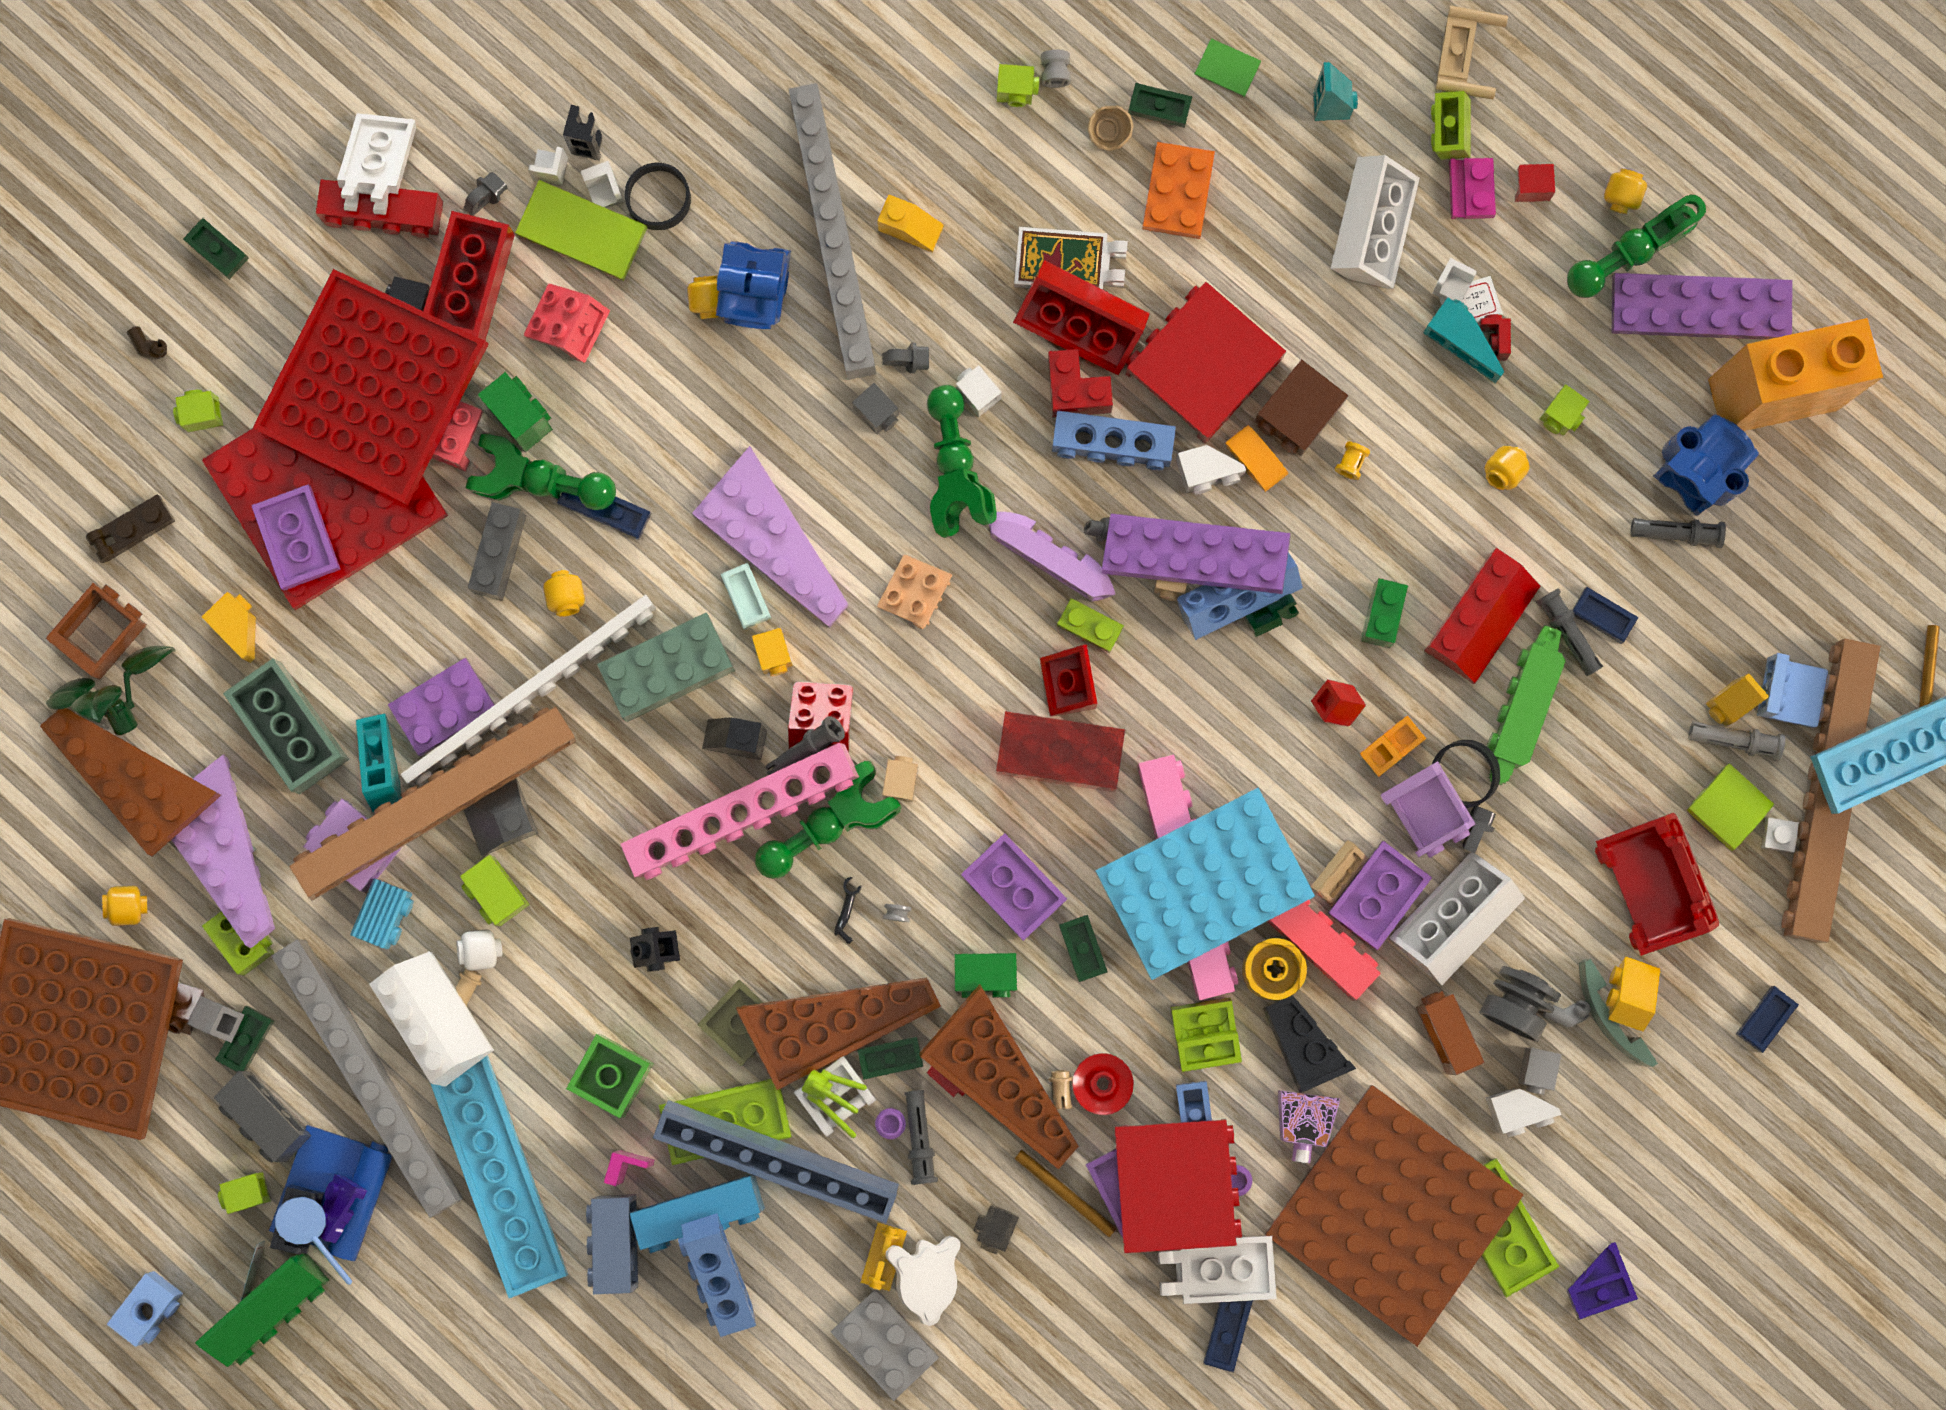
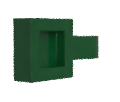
M1288 594L1278 601L1244 616V619L1255 637H1258L1283 625L1281 618H1294L1299 614V611L1295 607L1297 604L1291 594Z

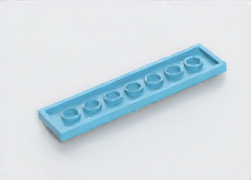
M488 1055L446 1087L431 1084L508 1298L567 1276V1269Z

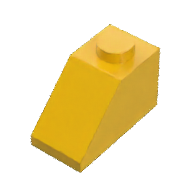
M888 194L877 220L878 231L932 253L944 227V224L917 205Z
M226 592L201 617L243 660L251 663L255 659L256 617L249 611L253 606L241 594L236 597Z
M1748 673L1729 683L1710 699L1706 705L1710 708L1708 711L1710 716L1718 724L1723 723L1726 727L1739 720L1769 696Z

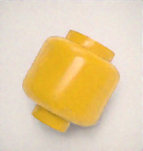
M1621 168L1620 172L1611 174L1604 193L1605 201L1611 204L1610 210L1627 215L1628 210H1637L1641 207L1647 190V183L1643 180L1644 175Z
M717 275L694 277V282L687 286L689 310L693 313H700V319L717 318L716 309L719 291H717Z
M1501 446L1489 458L1484 468L1486 479L1491 486L1499 490H1512L1528 474L1530 466L1526 453L1521 448Z
M567 570L552 573V578L545 581L543 585L547 608L551 612H555L559 617L577 614L580 611V607L585 603L581 579L577 575L569 574Z
M114 886L109 888L107 894L102 895L103 919H108L112 926L137 925L141 921V914H148L147 896H141L140 889L137 886Z

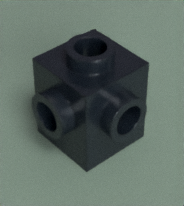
M659 927L641 929L642 935L630 938V952L634 968L646 967L647 972L665 970L664 964L680 961L676 930L660 932Z

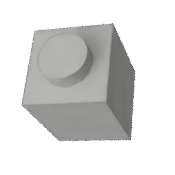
M200 996L187 1024L232 1043L244 1014Z
M1525 1047L1518 1083L1527 1085L1526 1091L1544 1095L1545 1089L1554 1091L1562 1054Z

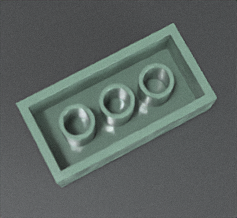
M707 612L597 664L621 717L626 722L735 671Z
M272 658L223 693L291 792L300 795L349 760L283 663Z

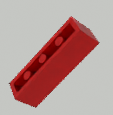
M320 180L315 214L326 226L341 228L342 224L352 225L354 229L360 231H370L371 228L382 229L385 233L393 235L400 234V231L411 232V235L419 238H429V235L438 236L443 200L438 193L399 188L398 194L389 193L386 215L374 214L373 207L375 202H371L370 194L359 193L357 211L344 210L345 199L341 197L343 188H339L338 181Z

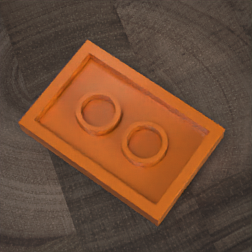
M1157 142L1143 230L1200 239L1215 151Z

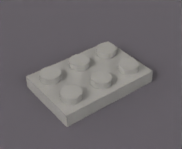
M878 1289L872 1291L831 1331L835 1338L893 1401L939 1358L936 1352Z

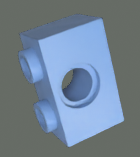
M155 1271L146 1273L107 1325L135 1347L145 1343L150 1344L161 1331L158 1326L165 1317L169 1319L179 1308L180 1303L177 1301L183 1293ZM144 1303L152 1306L153 1315L150 1319L146 1318L142 1313Z

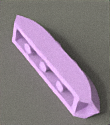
M997 512L996 521L989 524L993 540L1091 602L1115 595L1110 578L1107 574L1102 573V567L1088 554L1080 561L1077 559L1078 554L1066 546L1059 548L1051 543L1053 538L1045 532L1038 530L1035 533L1032 529L1036 521L1016 513Z

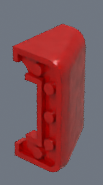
M1675 813L1667 814L1596 841L1598 846L1595 848L1597 859L1601 865L1606 864L1608 868L1613 869L1633 919L1634 925L1632 926V932L1629 933V939L1634 950H1639L1641 956L1709 933L1719 927V919L1683 827Z

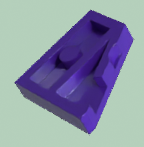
M334 1174L332 1182L328 1184L325 1191L326 1200L323 1210L326 1216V1225L319 1236L321 1239L332 1243L337 1242L345 1225L349 1223L354 1215L353 1210L349 1208L356 1198L364 1199L367 1190L345 1176Z
M1616 1242L1609 1244L1566 1290L1578 1320L1638 1299Z

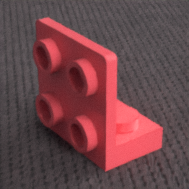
M548 284L524 332V336L560 348L575 360L585 363L610 310L590 295Z
M460 401L432 458L466 471L470 460L465 456V453L483 414L482 410Z

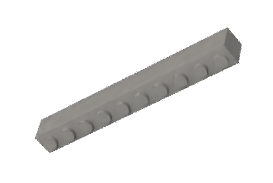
M814 83L789 88L847 380L876 375L818 84Z
M297 939L271 955L430 1218L437 1216L463 1199L307 940Z

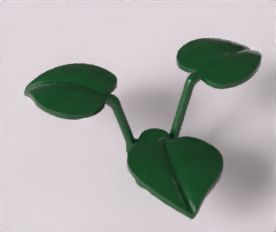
M150 646L134 652L124 660L121 666L125 670L123 677L126 702L119 698L123 692L120 686L109 685L92 692L90 690L96 685L95 681L90 678H79L58 688L46 701L48 708L56 710L71 706L77 715L98 723L101 722L104 716L108 719L116 735L129 733L138 725L130 710L135 707L131 695L130 676L149 670L176 650L170 646Z

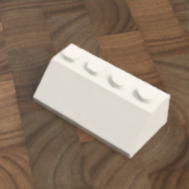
M1386 155L1357 157L1332 259V270L1349 280L1387 289L1394 288L1420 179L1418 176Z
M1471 852L1389 938L1423 972L1440 985H1443L1517 908L1525 897L1510 877L1477 854Z
M429 951L396 964L369 983L431 1084L446 1087L494 1051L432 952Z

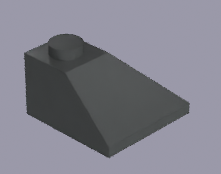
M517 778L464 809L481 856L538 834Z

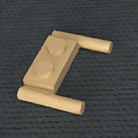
M1450 6L1444 31L1435 90L1447 92L1465 91L1469 96L1493 100L1496 88L1467 83L1477 23L1506 27L1508 16Z

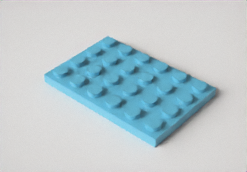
M1259 787L1095 871L1151 980L1315 897Z

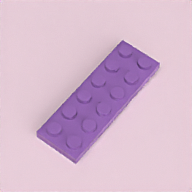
M1614 273L1612 276V334L1762 340L1791 335L1792 280Z
M1111 514L1102 573L1283 594L1291 536L1290 533Z

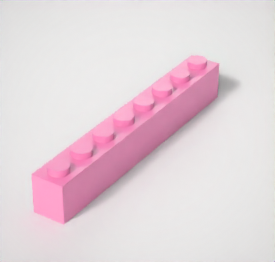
M1174 755L1137 765L1156 839L1196 820H1191L1188 808L1192 807L1189 790L1183 791L1180 779L1185 778L1181 760L1176 761ZM1228 941L1187 962L1197 1001L1235 991L1234 985L1238 984V978L1234 966L1229 967L1226 955L1231 954Z

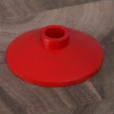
M1099 1053L1087 1057L1079 1064L1073 1076L1072 1086L1074 1095L1083 1108L1094 1114L1109 1115L1118 1112L1129 1102L1133 1093L1134 1080L1131 1070L1123 1060L1111 1054ZM1100 1078L1108 1080V1087L1105 1090H1100L1097 1087V1081Z

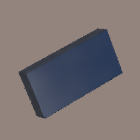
M1588 587L1584 588L1572 609L1575 617L1620 644L1625 642L1639 618Z
M1771 986L1737 1031L1736 1035L1758 1052L1763 1053L1799 1004L1776 986Z

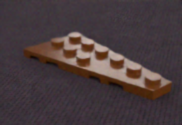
M67 708L58 709L40 725L42 730L137 843L152 857L221 796V794Z
M925 977L736 1007V1010L776 1089L779 1090L810 1074L813 1070H818L941 1007L929 980Z
M979 984L919 1053L920 1057L1057 1169H1060L1079 1146L984 989Z

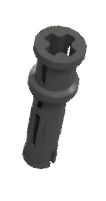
M1633 518L1630 535L1631 537L1687 541L1691 546H1697L1698 543L1715 545L1716 548H1722L1725 541L1726 524L1725 522H1719L1718 524L1700 523L1696 519L1689 523Z
M1557 588L1537 600L1536 604L1543 607L1551 620L1550 626L1561 631L1562 637L1578 660L1585 675L1589 676L1601 669L1603 665L1573 619L1575 613L1567 608L1559 595L1561 591Z
M828 716L822 721V725L816 729H809L805 732L803 740L766 765V769L769 770L767 774L775 773L827 749V746L833 742H840L845 736L840 722L834 717Z
M924 1090L905 1092L912 1151H909L908 1159L912 1160L914 1178L911 1180V1185L938 1182V1177L934 1175L933 1166L935 1151L929 1145Z

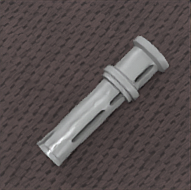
M1692 721L1689 729L1688 739L1691 741H1701L1745 750V753L1749 756L1760 754L1773 757L1775 761H1780L1785 747L1784 734L1773 736L1760 733L1758 729L1746 732Z

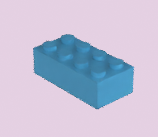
M751 1174L638 1209L630 1213L640 1250L648 1248L649 1253H653L671 1246V1240L683 1237L681 1224L718 1213L723 1229L726 1230L730 1227L729 1222L738 1220L739 1225L760 1218L758 1213H761L765 1207L756 1177Z

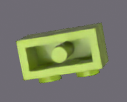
M1465 91L1435 93V104L1431 106L1432 121L1435 122V133L1431 135L1432 151H1435L1441 160L1471 158V99Z
M489 854L460 876L464 882L461 888L471 900L476 898L482 907L478 911L489 925L494 923L495 926L501 927L530 905L495 856Z
M222 911L202 925L237 975L248 974L274 954L270 947L273 943L268 935L252 948L247 947Z

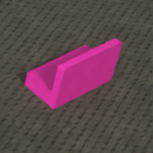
M623 1150L612 1152L604 1183L613 1186L624 1183L629 1164L649 1168L654 1166L655 1159Z

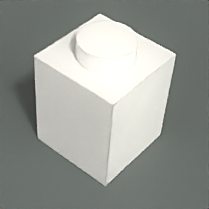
M979 365L973 370L971 368L966 369L957 377L959 382L956 383V388L962 393L964 401L978 417L1001 400L1002 392Z

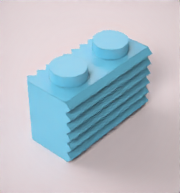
M374 878L350 935L384 949H389L391 944L396 945L402 932V928L398 926L403 916L407 917L413 907L414 900L410 899L412 892Z

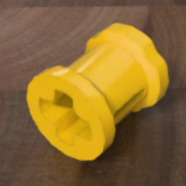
M1347 441L1344 447L1346 451L1340 464L1336 465L1335 471L1346 478L1359 480L1361 477L1359 471L1365 457L1369 456L1370 450L1358 443Z

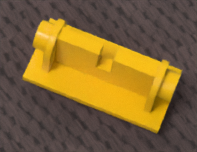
M877 1223L860 1283L867 1284L874 1289L890 1291L896 1270L887 1260L886 1250L892 1245L903 1248L907 1234L906 1230Z

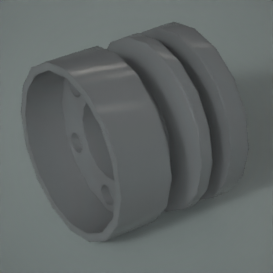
M1502 966L1499 974L1509 980L1510 983L1498 979L1495 980L1493 984L1504 995L1503 997L1487 995L1479 1013L1519 1036L1538 1042L1547 1023L1537 1016L1536 1013L1538 1010L1553 1013L1554 1008L1543 1001V999L1558 1002L1561 994L1551 988L1546 981L1527 971Z

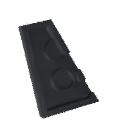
M1294 996L1282 999L1263 1008L1299 1093H1303L1356 1069L1350 1060L1348 1061L1341 1054L1336 1044L1321 1031L1316 1021Z

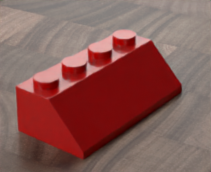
M1044 260L1013 323L1066 350L1078 349L1080 357L1119 376L1145 329L1150 313Z
M1495 548L1482 564L1424 651L1475 684L1541 586L1522 564L1498 548Z

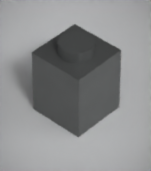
M875 383L869 386L852 402L853 409L876 434L882 430L887 432L898 422L896 418L899 415L898 407Z

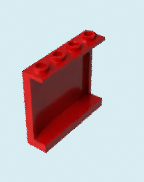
M1205 282L1200 288L1197 285L1194 286L1185 297L1188 302L1181 309L1175 307L1165 319L1168 322L1161 331L1156 328L1147 338L1146 343L1148 345L1142 352L1136 350L1126 362L1128 365L1126 376H1134L1198 432L1196 437L1204 444L1213 437L1281 362L1286 354L1284 348L1208 282Z
M1226 1118L1208 1121L1115 1126L1124 1253L1237 1246L1236 1238H1242L1241 1219L1234 1218V1207L1240 1206L1238 1188H1232L1231 1175H1237L1236 1156L1230 1157L1229 1144H1235L1233 1125H1227Z

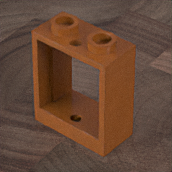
M92 583L46 639L90 676L101 680L147 624L140 619L143 614L130 603L124 606L117 600L120 595L110 586L105 584L102 588ZM103 599L131 623L102 657L96 661L69 637Z
M1443 991L1421 998L1423 1004L1417 1006L1416 1009L1447 1075H1458L1485 1063L1454 994L1444 995Z

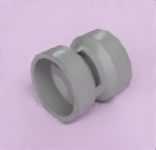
M1057 49L1048 50L1041 54V65L1044 67V72L1042 73L1043 86L1060 88L1071 83L1070 72L1067 70V66L1070 64V54L1068 51Z

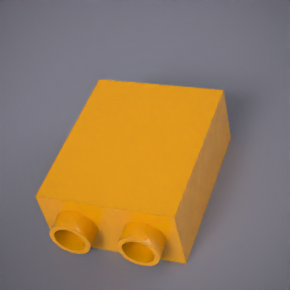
M1868 318L1746 344L1708 379L1717 415L1733 422L1743 431L1838 411L1882 379L1883 374Z

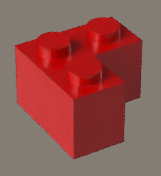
M1078 349L1048 352L1052 418L1057 416V411L1086 415L1112 412L1111 376L1081 378Z

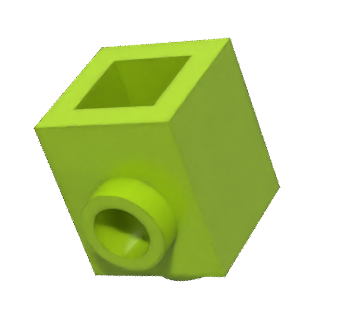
M999 64L997 102L1008 103L1012 107H1024L1026 104L1032 105V95H1038L1040 78L1034 77V66Z
M1565 384L1539 419L1544 422L1543 425L1547 430L1564 436L1570 429L1575 432L1583 422L1585 417L1581 413L1590 401Z
M197 389L184 392V396L175 397L177 407L173 408L175 422L188 433L223 426L219 397L211 390L205 392Z
M263 1172L219 1184L221 1190L218 1192L219 1203L222 1209H226L227 1214L271 1202Z

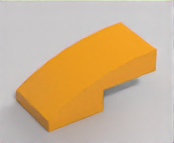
M1249 425L1225 442L1227 449L1244 464L1247 474L1265 492L1288 475V471L1276 455Z
M1407 715L1363 750L1360 755L1379 777L1427 738Z

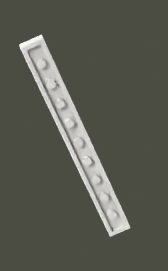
M644 595L401 773V776L411 786L426 784L428 782L427 779L441 766L447 768L457 761V754L466 748L471 750L483 741L481 737L490 730L496 732L507 724L506 718L515 712L518 715L527 710L532 705L530 701L539 694L541 697L549 694L556 688L554 683L562 677L568 679L581 669L579 667L581 663L587 659L592 661L602 655L605 651L603 647L611 641L614 643L621 641L629 634L628 629L636 623L642 625L652 618V611L656 607L647 595Z

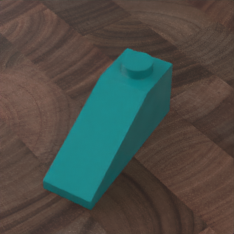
M1330 62L1323 63L1313 91L1315 121L1348 120L1353 110L1358 107L1357 91H1352V81Z
M1447 298L1423 333L1496 384L1503 375L1504 370L1473 314L1468 311V307L1463 302Z
M385 713L356 720L362 794L372 812L384 803L390 802L394 804L402 799L400 779L388 719Z

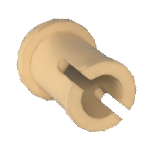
M465 968L464 972L459 973L461 978L455 989L467 1007L477 985L480 986L482 984L480 981L482 975L476 971H468Z
M1052 1071V1077L1049 1078V1082H1052L1054 1106L1056 1109H1062V1097L1063 1107L1065 1109L1072 1108L1070 1081L1073 1080V1077L1070 1076V1071Z

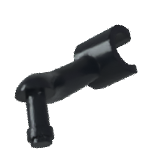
M848 877L843 883L846 897L834 930L835 936L839 935L847 944H850L853 940L843 929L850 918L855 895L860 893L862 885H860L856 891H848L847 884L853 877Z

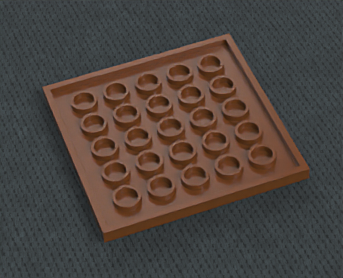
M4 919L0 936V1106L138 1140L145 1139L183 959L20 920Z
M1370 1085L1265 1235L1272 1236V1240L1418 1347L1524 1195L1382 1091Z

